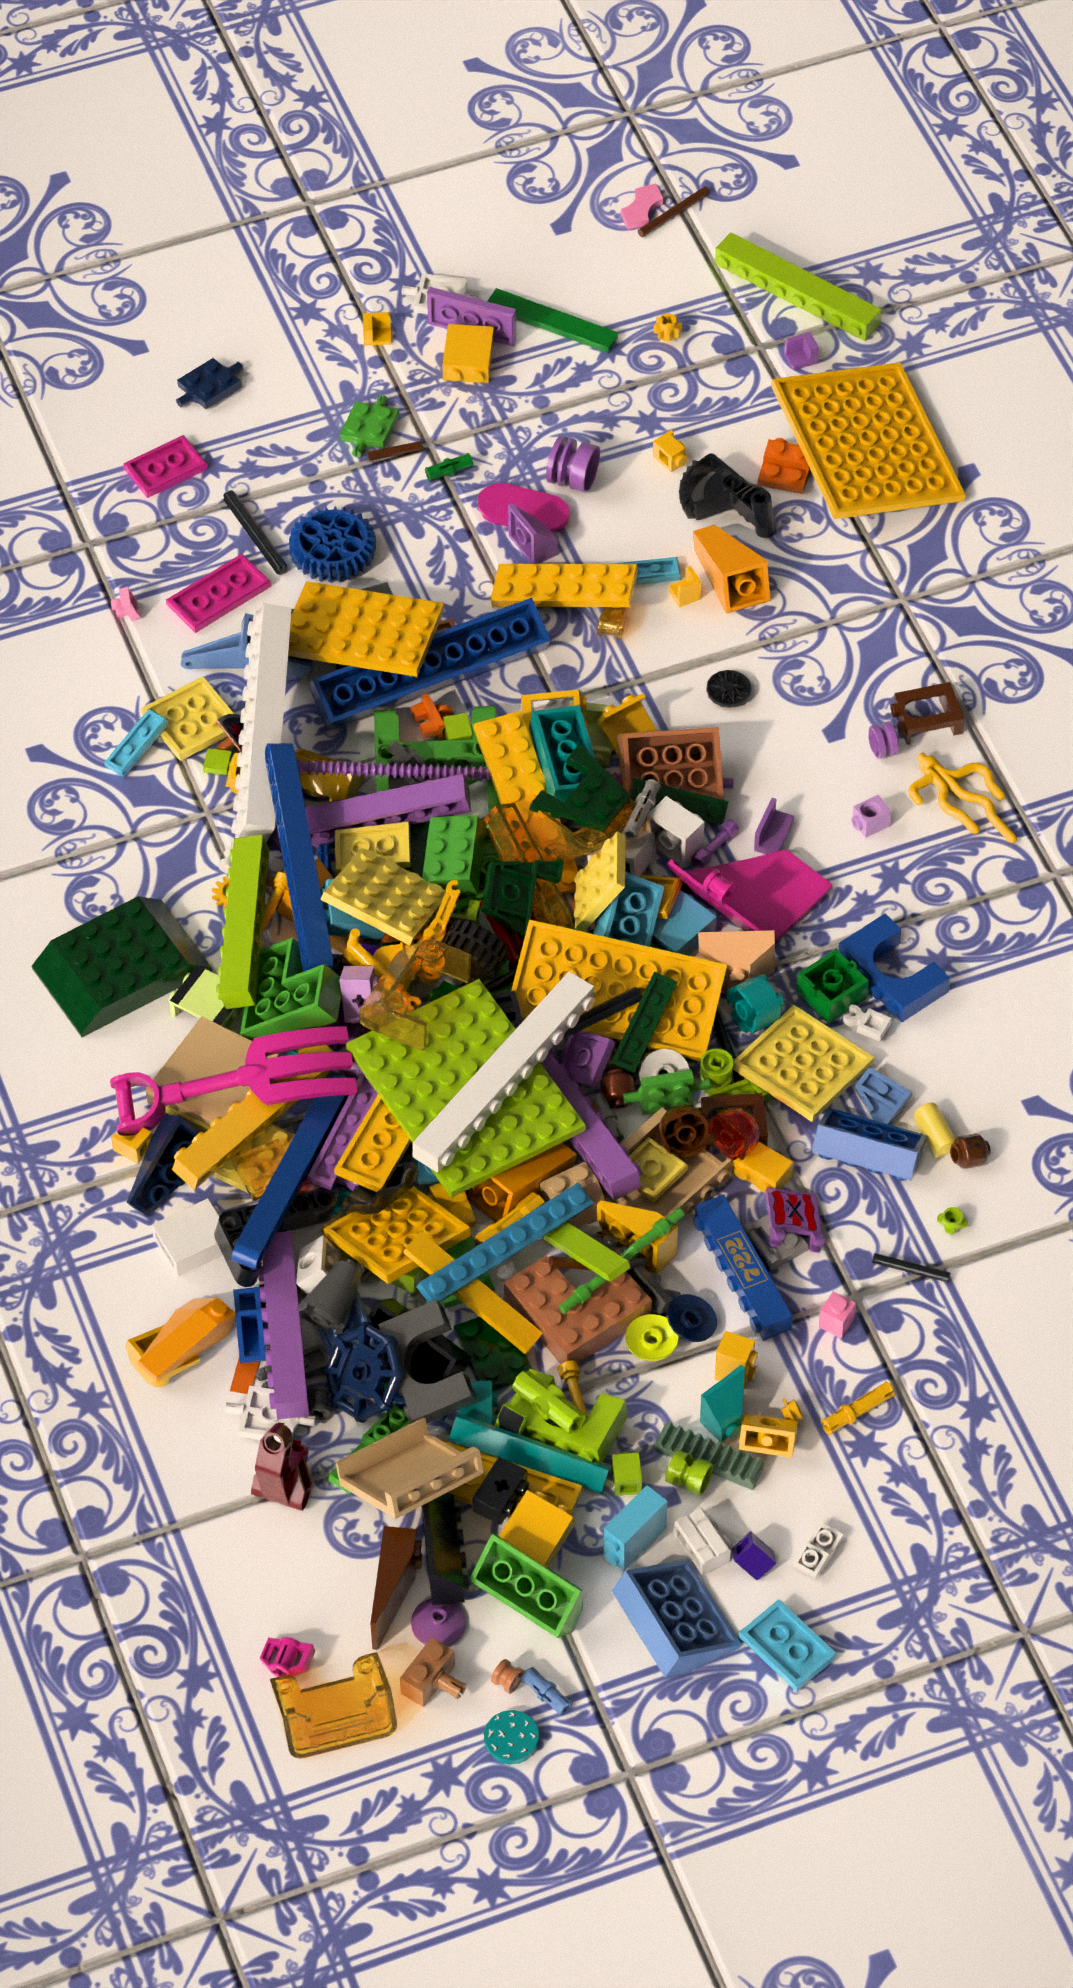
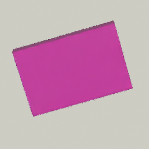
M184 435L123 463L124 470L146 498L208 470L207 463Z

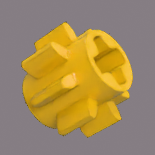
M665 313L660 317H656L653 332L658 333L659 340L670 342L675 338H679V332L682 331V322H677V316Z

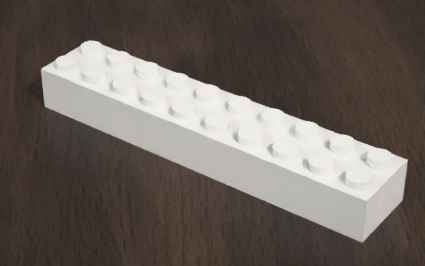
M263 602L259 611H255L253 621H250L248 625L247 635L251 636V641L247 644L246 657L249 658V665H246L244 671V679H247V686L244 687L242 701H246L245 708L242 709L240 722L244 723V729L241 730L239 735V745H242V752H239L237 758V767H240V774L237 775L235 789H239L233 806V810L237 811V817L232 823V833L235 834V838L263 835L267 842L275 829L276 818L265 762V747L267 743H281L292 607Z

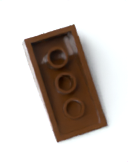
M384 1526L370 1622L372 1649L378 1650L415 1580L416 1569L421 1570L422 1540L417 1539V1529Z

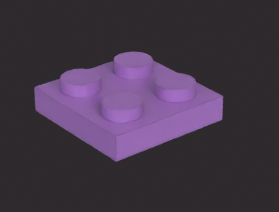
M579 1031L569 1036L558 1064L565 1066L570 1080H575L577 1084L597 1089L616 1042L610 1038Z

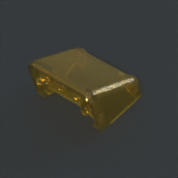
M377 1652L363 1655L354 1661L352 1666L353 1677L301 1690L297 1679L293 1676L283 1675L270 1679L271 1690L286 1744L293 1757L299 1759L386 1738L395 1732L397 1719L392 1690Z

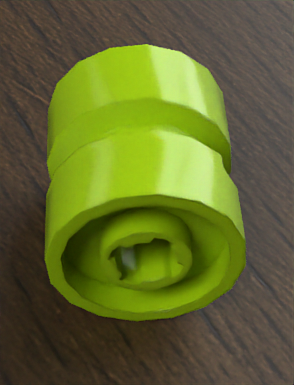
M723 1049L708 1050L701 1057L700 1080L709 1079L711 1086L710 1090H703L705 1093L732 1084L734 1060Z
M677 1450L667 1468L665 1482L677 1487L685 1485L687 1491L701 1496L709 1484L714 1464L701 1458L693 1460V1455Z

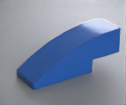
M260 1288L233 1289L240 1364L266 1361Z

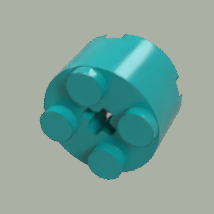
M764 974L744 981L727 991V1005L732 1003L734 1010L730 1014L741 1031L753 1034L780 1019V1007L784 1005L783 998L780 993H775Z

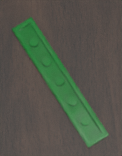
M498 288L494 290L487 300L490 303L516 309V320L609 353L618 339V332Z

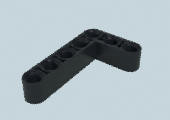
M318 1189L297 1194L277 1233L329 1221L337 1201L335 1193L328 1189ZM257 1204L223 1212L219 1216L214 1232L215 1240L234 1280L243 1287H251L257 1282L262 1261L255 1270L231 1261V1256L236 1242Z

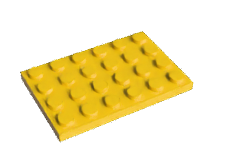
M306 581L291 614L288 656L417 677L445 610L444 603Z

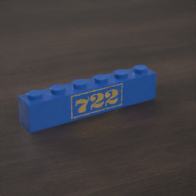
M721 1195L696 1205L695 1216L693 1217L695 1228L697 1231H702L705 1236L704 1242L708 1251H713L715 1254L717 1267L721 1272H725L730 1290L738 1295L739 1306L744 1313H748L750 1325L754 1333H759L762 1340L765 1341L792 1330L793 1316L726 1197Z

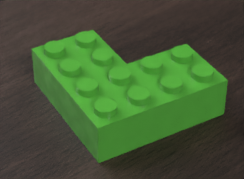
M294 938L261 949L255 1006L244 1008L240 1035L253 1041L254 1038L294 1030L320 1028L337 1022L341 1001L340 976L325 964L303 972L298 941Z

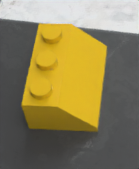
M302 748L295 750L296 759H299V761L308 762L311 760L312 763H315L318 760L319 763H322L325 760L326 763H330L332 760L334 764L338 761ZM308 772L299 773L301 788L307 789V794L316 797L324 795L330 797L329 801L332 802L355 797L365 779V774H361V777L358 774H354L352 777L349 773L347 776H344L343 773H340L339 776L333 773L330 776L329 773L322 775L319 772L318 775H315V772H311V775H308Z

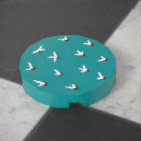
M516 1710L502 1711L494 1715L487 1722L484 1730V1745L487 1752L489 1751L493 1758L501 1763L509 1765L520 1764L536 1752L539 1744L538 1726L524 1712Z

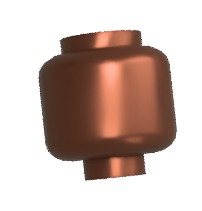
M624 1069L610 1070L606 1072V1076L601 1080L602 1094H604L609 1105H613L615 1109L625 1108L628 1106V1103L624 1104L623 1093L635 1092L634 1079Z

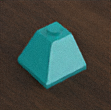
M742 1365L701 1394L700 1423L721 1443L728 1438H734L741 1430L745 1368Z

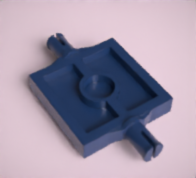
M214 358L203 363L177 379L178 387L185 392L184 395L176 399L177 405L181 408L192 401L207 409L242 388L241 380L234 374L243 370V365L237 361L230 367H225Z

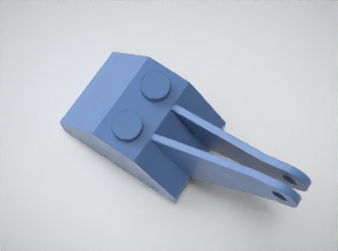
M245 613L241 622V632L183 651L181 666L185 669H245L246 665H249V658L246 657L247 644L251 641V636L247 635L249 622L253 621L254 615ZM288 656L286 682L307 676L312 667V660Z

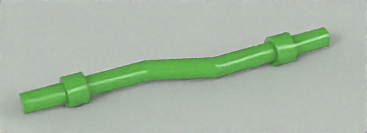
M678 1208L665 1219H659L653 1224V1228L634 1242L620 1256L629 1262L659 1236L663 1237L671 1231V1227L685 1216L684 1212ZM597 1275L586 1285H580L573 1291L572 1296L559 1305V1309L562 1313L566 1314L578 1303L583 1304L591 1297V1293L607 1280Z

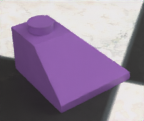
M513 503L509 504V537L530 563L540 564L558 555L559 539L554 531L551 532L544 523Z

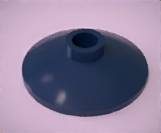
M683 1294L674 1298L668 1306V1323L679 1337L690 1342H703L714 1334L717 1328V1317L711 1305L704 1299L696 1295Z

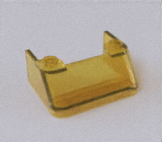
M630 798L629 802L605 832L584 827L573 833L557 819L550 817L549 813L539 810L538 813H532L525 837L553 858V860L562 859L564 862L601 849L605 841L611 839L616 832L622 834L636 803Z
M427 939L400 950L359 1011V1020L364 1027L423 1052L426 1049L427 1022L406 1014L409 1008V1001L403 995L421 965H424L465 983L470 981L471 954L434 939Z

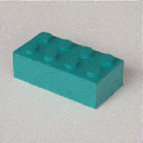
M580 705L532 711L529 725L536 755L545 778L547 792L562 802L568 799L586 776L566 764L569 755L577 745H582L596 760Z

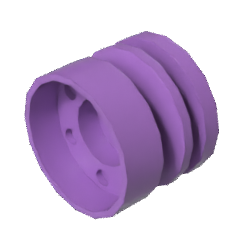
M559 436L548 458L546 469L547 482L551 484L558 483V486L564 487L569 480L570 489L587 493L597 474L600 447L582 442L577 449V441L575 439L568 441L567 437Z

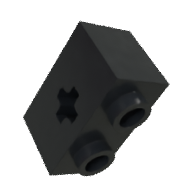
M498 1457L472 1498L473 1512L502 1525L505 1518H510L513 1514L519 1496L523 1497L529 1488L530 1483L527 1481V1470Z

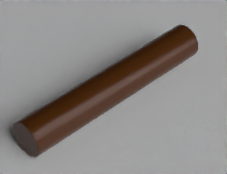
M421 441L369 451L367 452L368 460L372 461L422 450Z

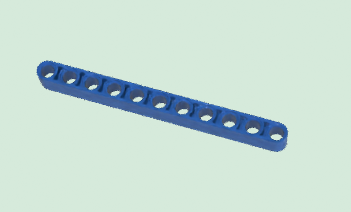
M267 743L265 747V762L303 972L323 964L333 970V956L323 902L321 900V891L294 746L292 743Z
M329 1071L326 1078L350 1077L339 1074L334 1071ZM349 1095L316 1097L236 1242L231 1261L255 1270L259 1267Z

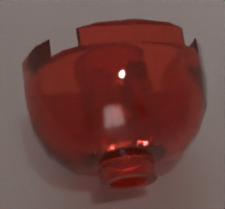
M725 1109L709 1121V1134L714 1133L717 1139L713 1143L723 1155L731 1160H736L737 1158H740V1160L745 1159L758 1145L760 1131L757 1120L743 1109Z

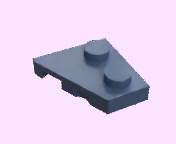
M871 1067L866 1070L855 1085V1091L873 1120L889 1125L893 1123L912 1097L911 1091Z

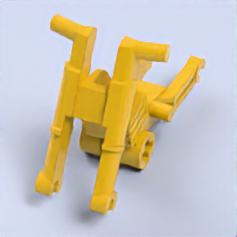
M452 880L447 884L446 893L436 917L429 927L424 930L423 935L416 944L408 945L400 942V944L383 946L377 949L372 956L358 943L360 931L355 928L350 931L342 962L345 965L350 964L351 966H374L375 976H379L380 988L377 991L378 996L382 998V1001L398 1017L414 1011V1007L411 1004L415 1005L416 1008H420L421 1000L418 997L411 996L397 981V977L416 980L418 976L423 983L429 985L435 984L440 980L446 963V955L439 949V946L445 937L447 925L455 910V903L461 892L459 889H452L457 887V880Z

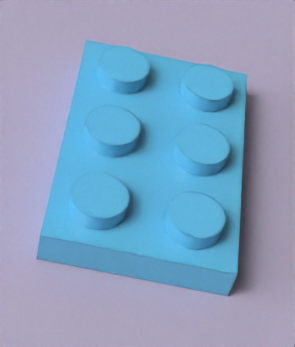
M780 1599L739 1632V1638L796 1692L836 1659L837 1653Z

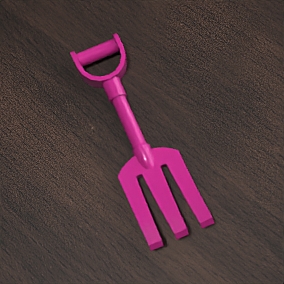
M347 1026L294 1030L254 1038L248 1048L244 1066H240L233 1071L184 1083L179 1081L158 1086L150 1076L140 1072L114 1076L110 1079V1086L116 1092L120 1124L116 1127L117 1134L131 1136L138 1134L142 1128L150 1130L161 1121L166 1106L184 1102L187 1098L236 1086H249L256 1097L266 1106L316 1097L355 1095L358 1091L356 1078L308 1079L271 1084L272 1081L298 1075L351 1069L353 1066L351 1052L307 1053L267 1058L269 1055L301 1048L345 1044L349 1040ZM147 1086L153 1088L154 1102L151 1109L144 1116L135 1119L131 1087Z

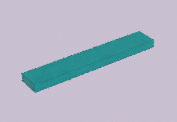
M459 1413L456 1415L449 1437L450 1441L470 1448L474 1446L481 1452L582 1485L583 1488L600 1494L603 1491L610 1467L607 1465L588 1461L573 1453Z

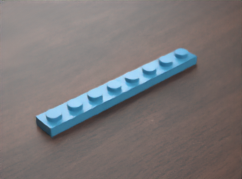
M576 1183L419 1282L416 1287L428 1303L434 1300L442 1302L590 1208L593 1201L581 1185Z

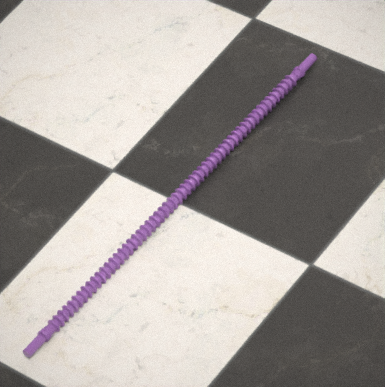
M296 759L298 772H308V775H311V772H315V775H318L319 772L322 775L329 773L330 776L333 773H336L337 776L340 773L347 776L349 773L352 777L354 774H358L359 777H361V774H365V777L372 774V777L379 775L380 778L383 775H386L387 778L390 775H393L394 778L400 775L401 778L408 776L409 779L411 776H415V779H418V776H422V779L428 776L431 780L433 777L439 779L440 777L446 778L451 775L463 774L466 781L468 778H471L472 781H475V778H478L479 781L486 779L487 782L491 779L488 768L483 769L482 766L479 769H476L475 766L472 769H469L468 766L461 768L460 765L458 768H454V765H451V768H447V765L441 768L440 765L433 767L432 764L429 767H426L425 764L422 767H419L418 764L413 767L410 763L408 766H405L404 763L401 766H397V763H394V766H391L390 763L383 765L382 762L380 765H376L375 762L372 765H369L368 762L362 765L361 762L355 764L354 761L351 764H347V761H344V764H340V761L334 764L332 760L330 763H326L325 760L322 763H319L318 760L312 763L311 760L303 762ZM614 771L613 774H610L623 787L621 773L617 774ZM723 778V788H733V778Z

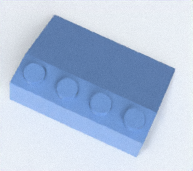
M689 1559L625 1570L612 1589V1593L665 1678L688 1673L742 1646Z

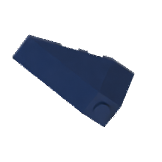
M164 1115L151 1137L126 1203L145 1217H149L170 1197V1194L175 1189L184 1185L186 1182L172 1170L175 1162L174 1156L182 1147L188 1148L192 1144L194 1137L201 1131L179 1115Z

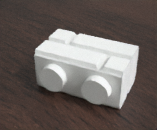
M700 1508L688 1516L686 1515L676 1520L674 1523V1534L700 1573L705 1575L716 1567L719 1568L730 1561L732 1545L727 1536H721L717 1531L718 1525L711 1514L707 1516L704 1510Z

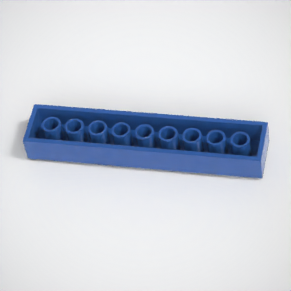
M531 597L435 633L417 677L347 666L312 679L309 690L327 731L372 715L374 710L391 708L421 695L545 650L551 639Z

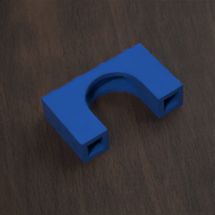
M885 913L839 942L838 951L849 962L853 960L857 965V969L869 980L868 989L872 996L880 1000L892 1016H896L901 1022H904L949 992L950 977L935 962L906 978H893L881 973L874 962L880 956L898 946L901 939V928Z

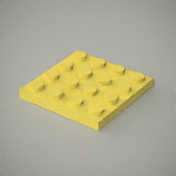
M361 847L326 888L321 900L411 945L438 912L446 890L437 884L425 881L416 873L401 868L395 862L388 861L376 855L375 852Z
M793 1005L779 1020L775 1021L734 1059L733 1070L813 1122L873 1065L875 1057Z

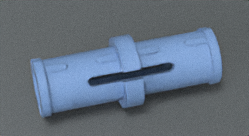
M534 1667L525 1671L521 1680L534 1690L540 1701H545L560 1716L565 1715L571 1709L573 1703L560 1693L554 1682L545 1679Z

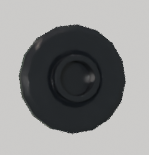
M723 670L710 677L707 681L706 692L708 698L713 703L721 707L731 708L740 706L748 700L751 695V684L744 674L734 670Z

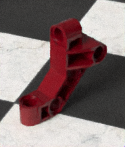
M279 1422L274 1424L260 1439L255 1463L256 1474L253 1477L251 1494L303 1511L307 1505L312 1486L307 1467L308 1448L301 1444V1441L292 1439V1432L288 1426L284 1425L285 1423ZM274 1436H277L281 1442L276 1441Z

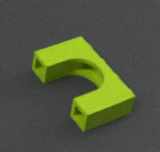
M529 1369L532 1374L548 1386L551 1384L556 1386L554 1376ZM517 1392L510 1402L511 1405L529 1414L522 1436L573 1453L588 1461H595L601 1464L629 1416L625 1400L601 1392L582 1428L576 1433L569 1434L561 1427L548 1424L534 1411L531 1403Z

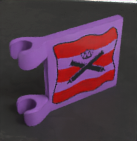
M767 1187L765 1193L770 1224V1246L780 1247L781 1240L785 1238V1232L810 1235V1251L820 1253V1246L824 1245L825 1238L821 1233L816 1194Z

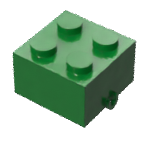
M834 949L797 974L796 992L830 1024L849 1011L851 1004L858 1005L867 999L869 980L857 969V965L853 960L849 962L837 949Z

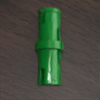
M466 453L453 459L446 458L441 463L425 467L428 481L431 482L446 475L450 477L455 475V472L473 467L471 455Z

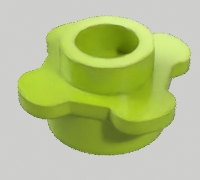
M956 1207L947 1208L937 1216V1222L941 1223L945 1228V1233L950 1235L954 1234L956 1230L964 1229L968 1226V1220L963 1218L962 1211Z

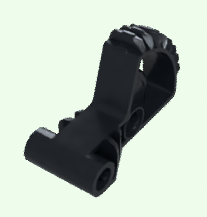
M713 453L707 454L699 461L693 460L692 466H687V470L683 473L679 484V500L682 510L688 519L695 518L696 520H701L728 509H735L740 516L744 517L746 522H750L755 526L757 536L768 538L775 534L776 525L771 494L766 489L747 482ZM715 472L705 483L704 499L695 502L691 498L694 488L706 475Z

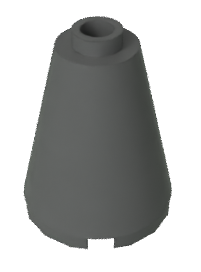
M350 1259L338 1261L302 1300L297 1311L303 1310L302 1317L325 1332L331 1328L336 1330L334 1335L343 1334L347 1328L362 1272L359 1270L360 1266Z

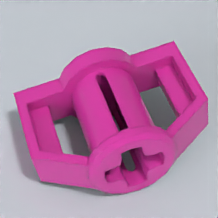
M268 1637L260 1660L276 1677L289 1679L292 1676L308 1671L316 1650L313 1644L301 1643L290 1637H282L281 1639ZM279 1649L274 1663L269 1664L274 1650ZM303 1653L299 1664L293 1667L297 1656Z

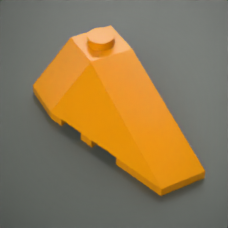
M218 1297L196 1298L175 1310L142 1355L138 1365L157 1381L230 1335L236 1313Z

